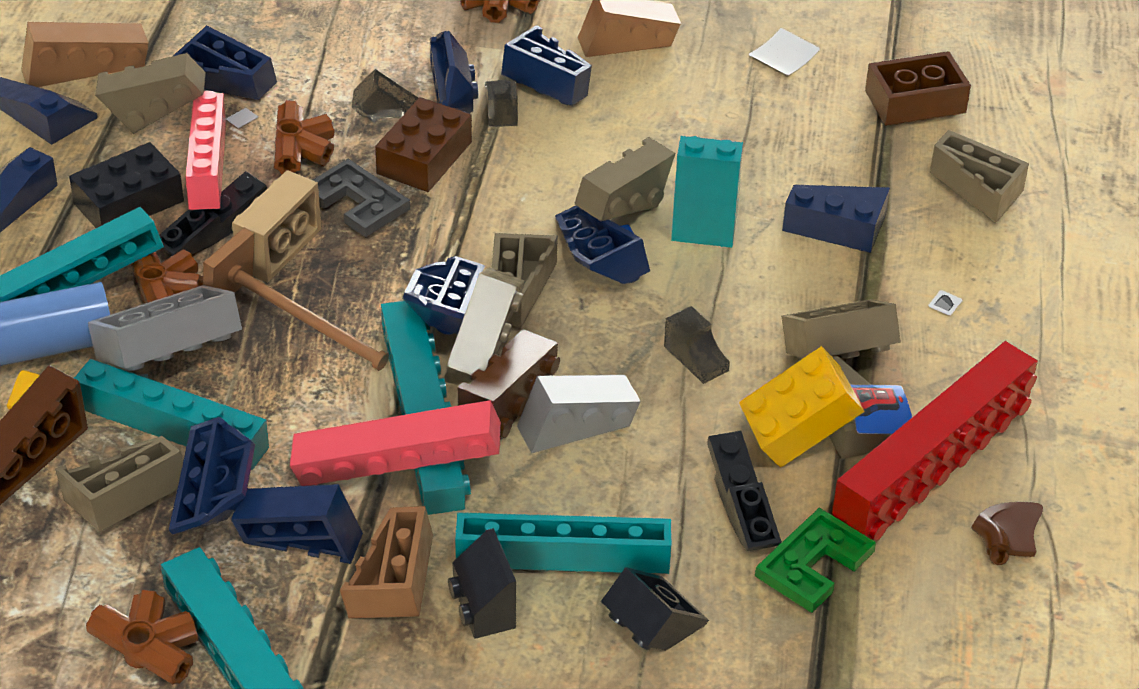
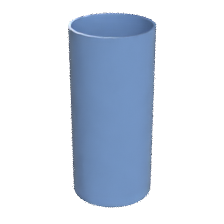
M102 282L0 302V366L93 347L88 322L110 315Z

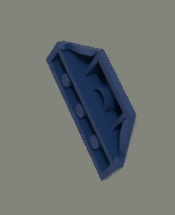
M443 31L437 34L436 37L430 38V63L437 103L470 114L473 112V99H478L477 82H472L475 81L474 64L468 63L466 51L451 32Z
M453 256L447 258L446 262H435L417 268L402 299L429 326L435 327L443 334L458 335L479 273L484 271L485 265Z
M221 417L190 427L169 531L172 535L227 520L246 497L255 444Z

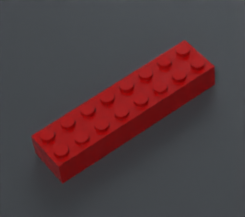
M1007 341L1001 343L837 479L832 515L871 540H879L893 522L901 521L915 503H922L937 484L939 486L943 485L951 472L957 467L962 468L965 466L973 453L978 449L983 450L994 435L998 432L1003 433L1016 416H1022L1027 412L1032 402L1029 398L1031 389L1037 380L1035 371L1038 360Z

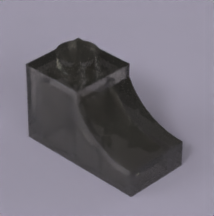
M374 69L354 89L352 108L359 115L370 119L374 123L382 118L400 119L418 100V97Z
M516 80L485 82L488 127L518 126Z
M690 306L666 318L664 347L703 384L729 371L730 361L719 349L711 331V323L695 308Z

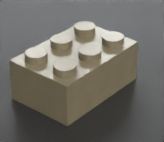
M869 299L781 316L786 353L797 356L799 361L821 346L831 356L840 354V358H851L859 356V350L870 349L871 352H883L890 350L891 344L901 343L897 309L894 303Z

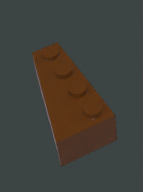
M523 329L503 347L501 357L494 354L488 360L485 371L477 369L471 376L473 381L470 384L463 382L457 387L458 406L491 400L501 422L500 439L506 438L514 421L518 416L521 417L537 376H553L557 372L560 365V358L557 357L558 342Z
M50 365L47 366L0 420V505L88 429L80 381Z

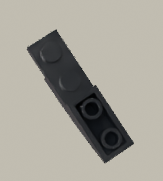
M245 171L221 192L220 209H188L159 234L164 245L161 249L170 256H173L183 249L194 254L213 246L233 233L232 222L236 216L243 213L255 198L268 189L266 184Z
M742 431L709 436L707 445L716 470L714 480L730 523L746 551L779 546L782 541L763 483L757 480Z

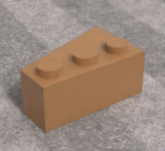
M593 0L577 38L585 57L670 47L681 23L672 4L649 0Z
M425 506L391 507L371 538L372 546L365 557L360 556L355 564L356 572L349 583L344 582L340 589L348 618L420 616L433 539V532Z

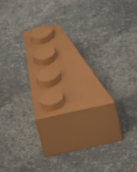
M27 22L21 70L26 84L42 87L94 77L102 72H108L109 74L124 71L125 67L133 65L135 68L144 67L149 42L141 23Z

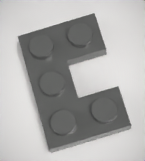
M350 159L344 160L313 179V181L318 182L319 203L323 209L346 195L359 203V205L344 214V222L365 238L410 210V199Z

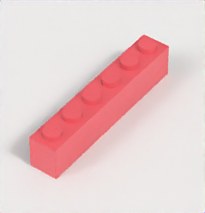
M204 91L202 96L193 100L185 176L189 210L220 209L226 135L224 93Z
M491 400L295 433L293 434L290 467L301 486H312L497 455L500 450L501 422Z

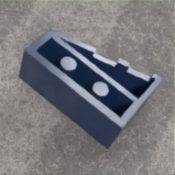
M207 25L173 55L188 53L206 72L204 90L259 100L277 83L271 57Z

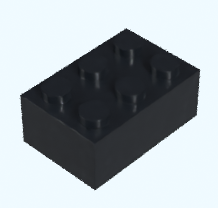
M151 142L69 175L73 203L95 228L138 207H141L148 216H152L184 202L181 173Z

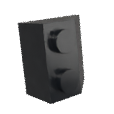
M492 528L486 530L452 562L453 577L448 578L450 594L453 599L458 598L461 604L459 605V614L463 626L469 625L474 639L516 628V579L495 530Z
M627 567L624 568L601 600V603L610 610L609 617L618 625L627 627L633 633L632 639L646 650L655 648L666 651L704 627L709 621L662 576Z

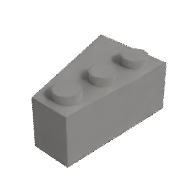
M626 375L537 376L517 427L530 452L535 453L629 427L641 401Z

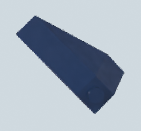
M0 77V110L51 145L98 118L96 112L77 100L50 90Z
M29 147L0 168V232L58 186L53 157Z
M576 205L555 215L558 226L574 260L584 267L622 284L635 282L640 276L650 272L643 239L609 219L600 221Z

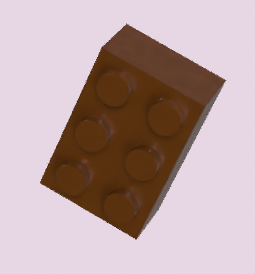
M950 51L869 63L865 92L885 126L966 113L971 84Z
M419 97L376 144V174L429 192L472 143V114Z

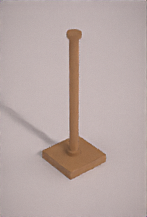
M244 227L203 262V285L234 293L244 286L368 360L376 370H382L388 362L389 354L381 350L378 352L254 278V232Z

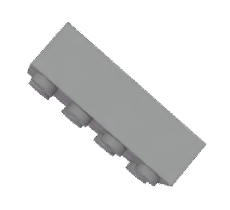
M206 285L88 322L96 360L108 363L113 367L124 368L125 371L143 368L144 362L153 359L154 361L170 359L174 356V352L180 350L193 351L203 347L202 343L210 340L214 342L231 338V333L242 330L235 293Z

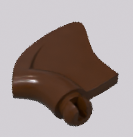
M1007 502L991 506L979 514L971 529L983 538L987 554L993 564H1005L1009 560V555L1035 556L1037 551L1034 541V530L1042 515L1043 506L1034 502Z

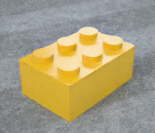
M822 346L739 402L761 449L780 468L865 412L840 365Z

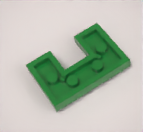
M819 507L756 566L755 577L813 613L833 593L835 583L811 567L826 554L850 570L856 571L875 552L876 542Z

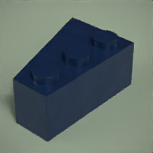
M534 26L505 44L501 75L512 79L515 83L533 88L540 94L553 97L565 105L573 106L588 96L592 65L572 50L564 51L558 46L559 41L556 38L551 37L548 39L542 34L543 29L540 26Z
M793 185L785 203L782 231L871 253L886 217L890 188Z
M339 484L247 488L246 497L235 509L231 518L244 544L287 552L288 547L308 550V556L319 558L321 553L340 556V562L347 564L352 563L363 535Z

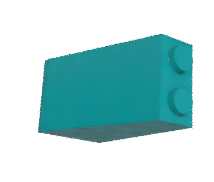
M680 136L677 153L671 241L733 247L739 202L743 142L700 138L697 136Z

